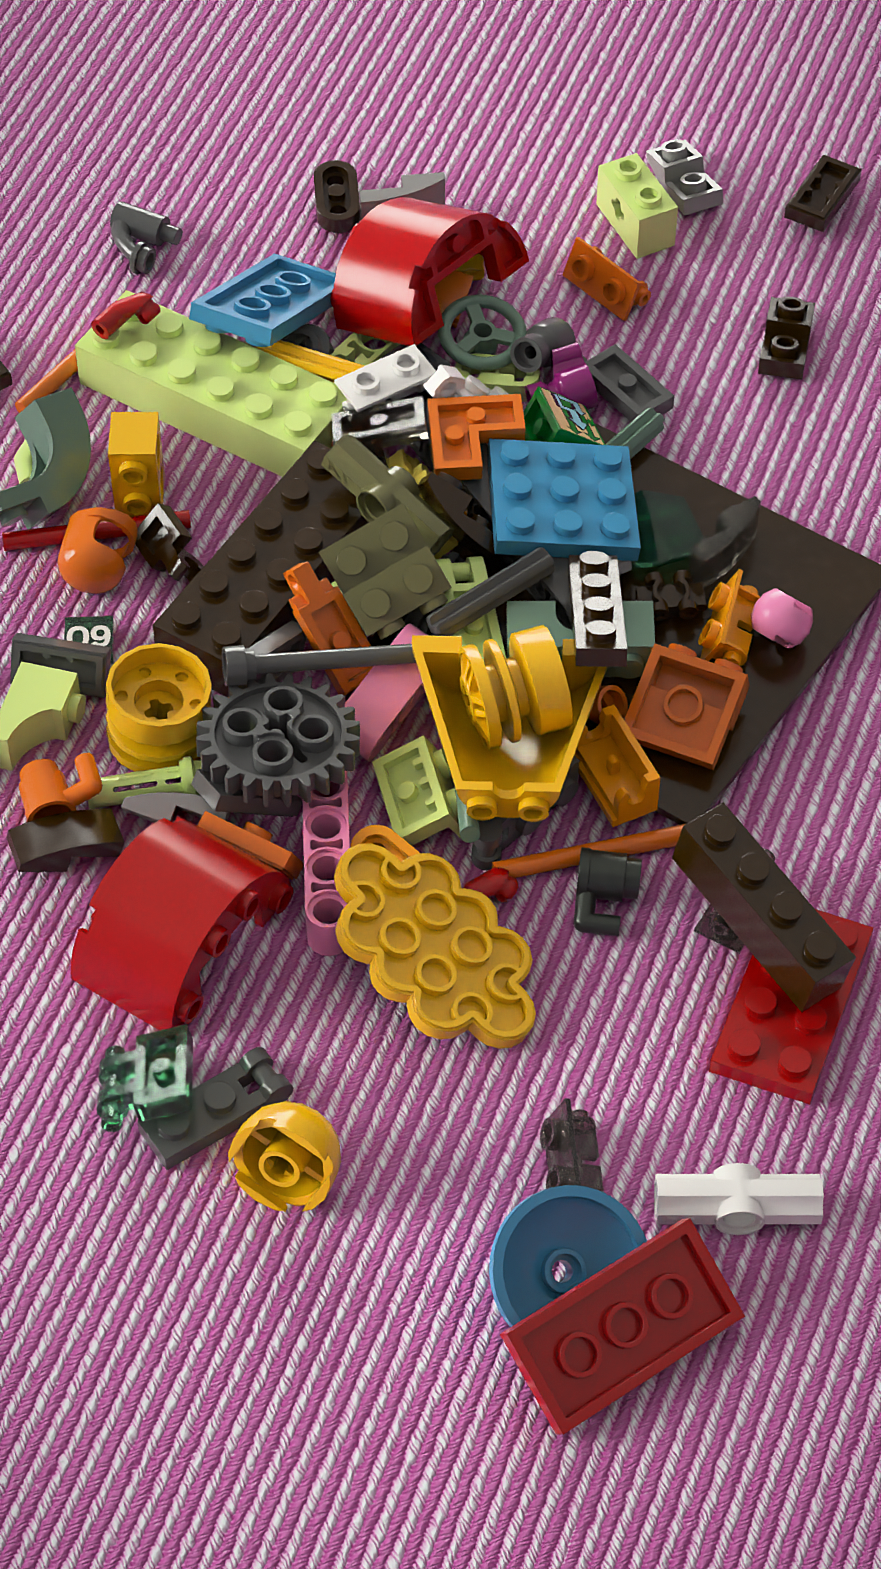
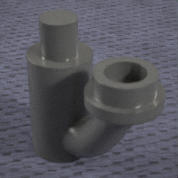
M123 201L115 205L110 217L113 241L130 261V271L135 274H148L155 264L156 250L151 248L148 243L161 246L164 242L178 245L182 238V229L170 225L169 217ZM131 237L142 241L135 244Z

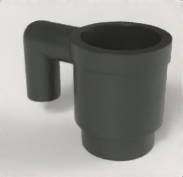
M581 847L573 922L574 927L579 932L619 936L621 916L595 913L596 899L622 902V898L638 900L642 859L628 858L627 853L591 850V848Z

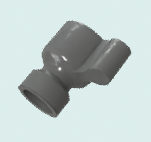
M546 318L533 325L524 336L513 342L510 349L511 360L516 368L526 373L534 372L541 367H551V350L575 343L574 331L561 318Z

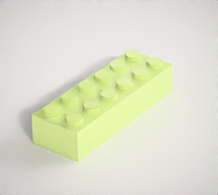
M126 290L117 300L134 295L135 293ZM159 305L161 312L148 324H142L134 314L108 339L100 338L91 327L75 344L80 384L138 411L158 412L160 421L281 477L287 473L314 441L332 448L331 442L337 434L345 433L352 425V419L346 416L342 407V402L346 401L347 398L335 383L224 333L209 331L204 324L190 320L188 317Z

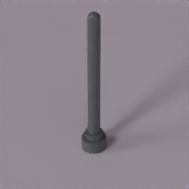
M412 644L255 654L254 649L245 650L244 645L224 646L222 648V669L226 687L247 685V680H255L257 674L416 663Z

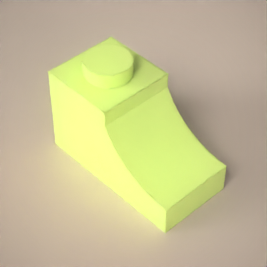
M21 661L0 709L1 769L13 771L15 765L25 753L43 742L54 739L67 740L73 723L79 724L81 722L86 707V696L80 694L77 673Z

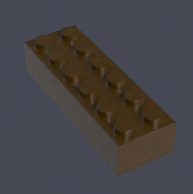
M314 441L153 624L155 644L162 643L179 646L196 655L208 669L212 690L225 697H229V692L223 678L222 648L224 646L244 645L245 648H249L265 638L268 633L276 631L291 620L297 622L292 613L294 610L288 601L295 595L292 593L283 573L299 563L308 561L319 581L327 578L330 583L334 582L335 580L319 552L369 523L357 507L356 496L321 465L324 456L331 448L317 441Z

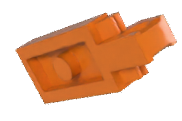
M308 561L299 563L283 573L292 593L295 595L288 600L291 608L294 610L292 613L313 650L371 646L339 587H333L327 578L319 581ZM373 666L325 669V672L338 695H346L359 686Z

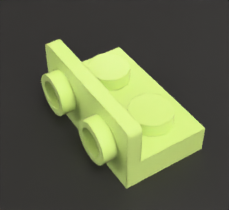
M423 735L372 761L394 832L411 846L448 827L460 838L456 792L443 748L437 750Z

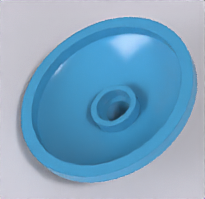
M564 1185L551 1187L532 1194L520 1202L501 1224L492 1245L489 1263L492 1294L499 1312L509 1327L517 1324L645 1243L647 1239L639 1223L616 1199L604 1192L586 1186ZM557 1261L561 1262L566 1270L565 1277L561 1282L556 1281L552 1275V1267Z

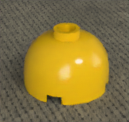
M289 1101L261 1107L241 1125L228 1151L229 1162L234 1157V1164L238 1169L235 1179L239 1186L255 1201L273 1210L286 1212L288 1208L286 1203L294 1206L305 1205L302 1210L303 1212L312 1210L323 1202L333 1186L342 1162L339 1138L332 1124L317 1110L302 1103Z

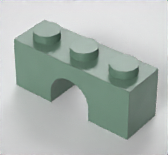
M507 601L506 658L510 657L509 638L511 633L544 625L553 637L562 661L563 639H573V630L563 626L557 619L555 601ZM622 601L627 640V667H607L604 677L632 679L642 676L655 643L653 601Z

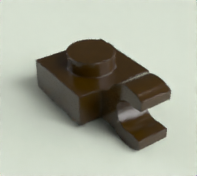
M157 503L137 528L138 536L135 545L152 569L165 572L167 569L174 580L179 581L185 576L190 583L204 567L198 559L184 549L192 539V536L170 506Z

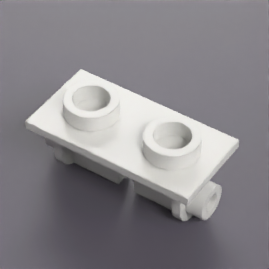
M413 344L334 380V383L347 398L346 401L342 402L346 416L349 419L357 417L361 420L366 417V414L386 406L385 400L389 398L395 402L414 392L424 391V383L429 381L436 370L416 345Z

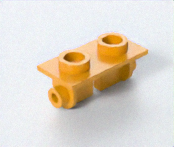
M738 569L726 584L720 582L710 596L708 608L713 611L711 619L705 624L698 640V644L703 646L700 659L710 661L711 658L725 659L739 666L744 665L747 661L753 635L738 627L749 632L753 630L751 613L760 596L755 587L740 585L743 574L741 569Z

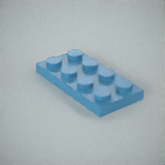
M274 253L191 302L189 319L205 324L206 329L222 334L232 333L244 337L245 341L250 345L268 347L332 307L331 293L334 289L336 273Z

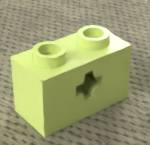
M635 153L599 165L596 205L635 258L638 259L675 246L678 206L640 156Z

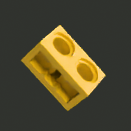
M111 412L108 459L115 510L128 514L130 517L148 515L157 503L163 504L165 471L158 412Z

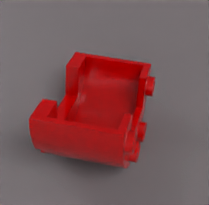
M408 197L395 198L383 202L367 213L352 228L350 237L341 254L336 271L334 289L331 293V305L334 309L337 329L411 346L415 344L417 346L444 326L434 287L437 283L476 254L483 256L488 279L502 282L529 262L525 245L513 226L507 221L499 220L493 214Z
M179 816L176 817L174 822L166 818L158 820L142 831L123 850L95 891L89 903V906L96 909L91 915L92 922L89 930L84 928L78 929L71 958V979L168 1036L173 1037L184 1023H191L202 1008L204 999L202 996L200 971L212 957L218 958L225 951L230 942L231 934L243 920L248 921L254 916V923L264 927L275 913H282L293 897L294 888L291 886L288 877L282 872Z

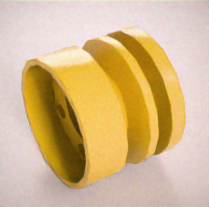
M544 625L511 633L509 638V658L504 657L497 642L493 639L485 640L483 643L484 661L474 644L460 647V687L463 701L471 723L477 729L484 747L488 750L501 746V726L511 743L519 742L522 738L521 717L526 716L530 726L538 736L570 728L573 724L571 697L565 671L554 639L548 628Z
M156 643L138 646L122 654L111 666L106 682V705L108 710L106 714V735L110 751L121 765L132 771H144L179 765V760H183V757L191 756L193 760L201 759V757H197V722L203 721L202 709L204 707H211L212 684L208 669L196 655L179 646Z

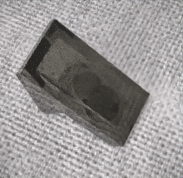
M423 396L373 405L360 412L353 409L331 414L333 445L345 434L348 436L353 435L388 468H390L388 447L409 445L416 441L429 439L427 412Z

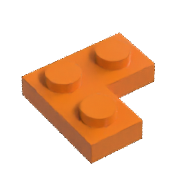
M521 394L428 399V422L433 468L436 475L439 472H444L458 480L482 479L483 465L480 444L488 443L489 439L525 441V421Z

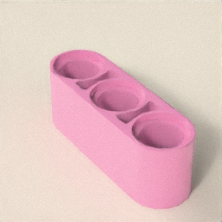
M409 623L390 645L412 644V635H429ZM416 663L373 666L345 703V707H354L355 721L360 722V756L368 762L378 755L425 693Z

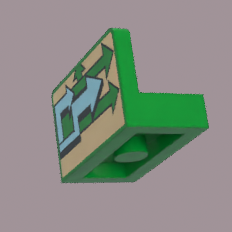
M540 386L537 387L523 412L525 441L606 445L585 405Z

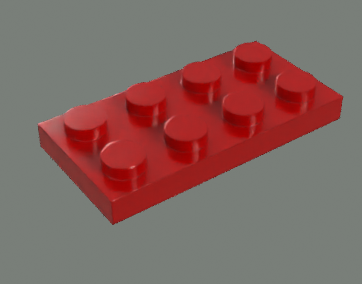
M817 909L815 910L856 956L842 987L804 1012H801L752 954L710 1060L709 1072L809 1105L813 1099L869 947L874 928Z
M691 1218L681 1219L502 1332L500 1336L555 1434L564 1435L745 1317Z

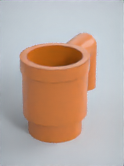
M82 753L75 758L74 762L80 782L69 788L64 773L59 770L57 763L50 759L31 761L20 770L19 791L27 822L59 813L77 811L76 806L101 792L103 785L93 754Z

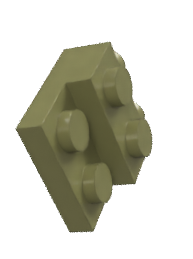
M403 503L319 552L367 637L376 632L380 640L406 626L402 619L404 615L416 608H419L422 615H425L448 601L444 592L452 587Z

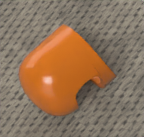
M102 507L79 510L71 515L57 561L63 579L76 590L89 594L105 593L115 588L121 582L126 570L123 558L133 552L138 536L136 522L128 514ZM101 522H111L123 530L129 542L123 547L113 550L95 540L96 528Z

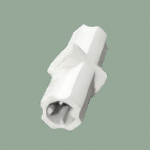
M732 1163L720 1166L714 1170L713 1174H655L654 1214L656 1224H675L681 1219L691 1218L693 1224H715L720 1232L729 1235H747L760 1230L764 1224H821L823 1219L824 1193L820 1174H761L756 1166L745 1163Z

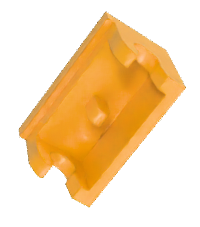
M613 704L601 710L598 718L600 723L595 729L588 731L587 726H585L574 756L580 760L579 774L611 826L615 827L658 810L661 777Z

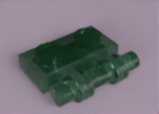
M187 1024L136 1036V1050L126 1052L124 1048L117 1045L106 1049L105 1058L99 1064L98 1078L103 1089L97 1096L96 1105L97 1114L101 1118V1127L108 1132L120 1130L123 1125V1119L127 1116L129 1110L132 1109L135 1110L139 1122L159 1117H170L177 1113L192 1110L193 1038Z

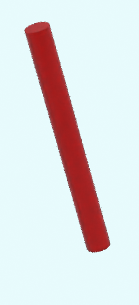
M189 510L174 511L186 529L191 528ZM147 515L131 517L136 522L137 528ZM105 521L98 524L94 538L95 540L127 535L121 528ZM67 525L3 532L4 551L62 544Z

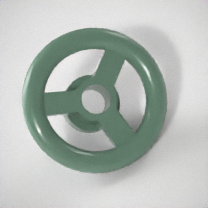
M478 294L462 297L452 302L442 313L444 326L438 330V337L445 352L459 364L476 370H494L512 363L510 356L511 346L515 340L526 334L527 329L520 313L508 302L494 296ZM481 308L491 309L503 315L510 322L513 331L496 328L492 322L485 320ZM466 311L470 320V327L464 334L463 339L456 344L451 334V326L454 319L460 313ZM498 344L510 346L501 354L496 355ZM473 353L492 354V355H495V356L481 357V356H476V355H472V354H473Z

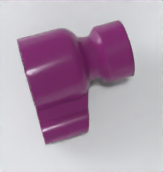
M578 342L551 350V383L545 384L540 381L525 386L527 403H529L537 387L540 386L585 405L587 410L598 407L595 383L588 366L584 362Z

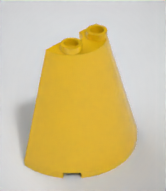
M412 635V650L457 795L467 806V815L481 821L490 820L494 817H520L529 822H538L546 819L549 815V808L556 803L560 796L607 667L576 666L573 639H563L562 665L568 683L573 711V724L571 727L538 736L533 731L526 716L521 717L522 738L519 742L511 743L501 726V746L488 750L484 747L477 729L469 719L461 693L459 650L462 647V636Z

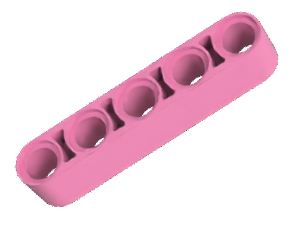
M345 771V782L343 784L329 781L330 794L324 795L314 789L311 791V802L306 803L302 799L306 937L311 949L325 956L339 955L344 952L337 942L335 929L339 915L347 903L336 890L334 874L340 857L350 848L347 771ZM332 921L335 923L325 924L323 922Z

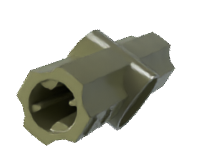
M345 434L335 442L330 451L324 456L321 465L356 496L357 507L368 522L373 521L403 503L433 556L451 538L455 528L419 496V487L412 475L399 466L388 468L353 435L348 436Z

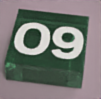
M113 616L65 617L64 640L111 647L110 664H114Z

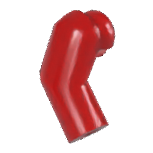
M139 292L114 301L92 321L91 326L100 338L108 339L134 314L142 324L150 323L161 312L160 306L152 300L154 296L149 293Z
M494 867L466 882L463 888L481 892L488 898L494 895L500 902H507L518 891L519 883L517 879L509 876L508 869Z

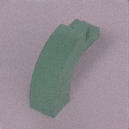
M72 387L35 399L14 417L31 452L32 472L29 481L0 491V523L2 527L9 526L20 520H23L27 529L38 526L70 501L82 486L90 464L91 440L85 414Z

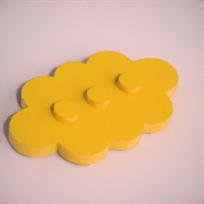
M372 843L357 844L347 849L340 857L334 874L336 890L347 903L337 921L335 929L337 942L344 953L352 959L370 964V979L376 991L386 999L406 1003L409 1018L415 1027L427 1036L436 1039H453L469 1030L482 1043L494 1048H512L520 1044L534 1026L536 1017L534 1002L521 986L531 970L533 959L530 947L523 937L511 929L498 926V915L492 901L481 892L461 888L459 874L452 864L440 856L430 853H419L401 862L386 848Z

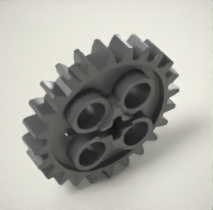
M268 673L263 684H258L255 680H247V688L243 690L238 686H228L229 698L215 694L213 696L214 708L204 707L202 709L203 721L197 722V757H201L202 771H210L211 782L214 784L225 782V792L227 794H234L240 789L243 790L245 803L250 802L256 795L263 796L264 807H269L274 797H281L284 805L290 807L292 796L299 795L306 803L311 802V791L314 789L324 795L330 794L329 781L343 784L345 782V771H354L355 757L360 756V722L355 721L354 707H345V696L343 694L330 697L329 684H324L316 690L313 689L312 677L309 676L300 684L294 683L292 673H288L283 682H276L274 676Z

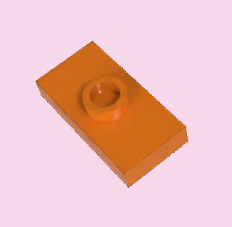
M205 811L197 825L277 869L291 880L298 878L304 866V863L291 851L270 842L273 834L251 822L246 821L243 828H240Z

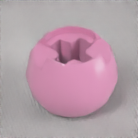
M774 588L764 593L756 601L751 613L752 628L772 641H776L790 649L802 643L809 635L813 624L812 609Z

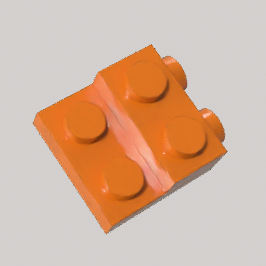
M654 643L624 720L640 745L714 770L729 730L733 731L749 690L748 674L742 673L743 669L739 665L725 659H716L712 663L697 658L695 651L680 644L671 643L667 648Z

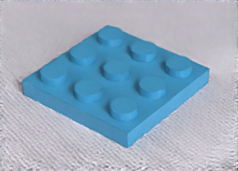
M489 439L487 462L495 554L527 555L533 550L543 547L551 557L569 558V555H581L587 551H600L607 555H617V559L621 561H638L641 546L629 446Z

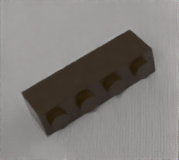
M724 802L684 825L672 859L797 1008L804 1012L840 989L856 956Z

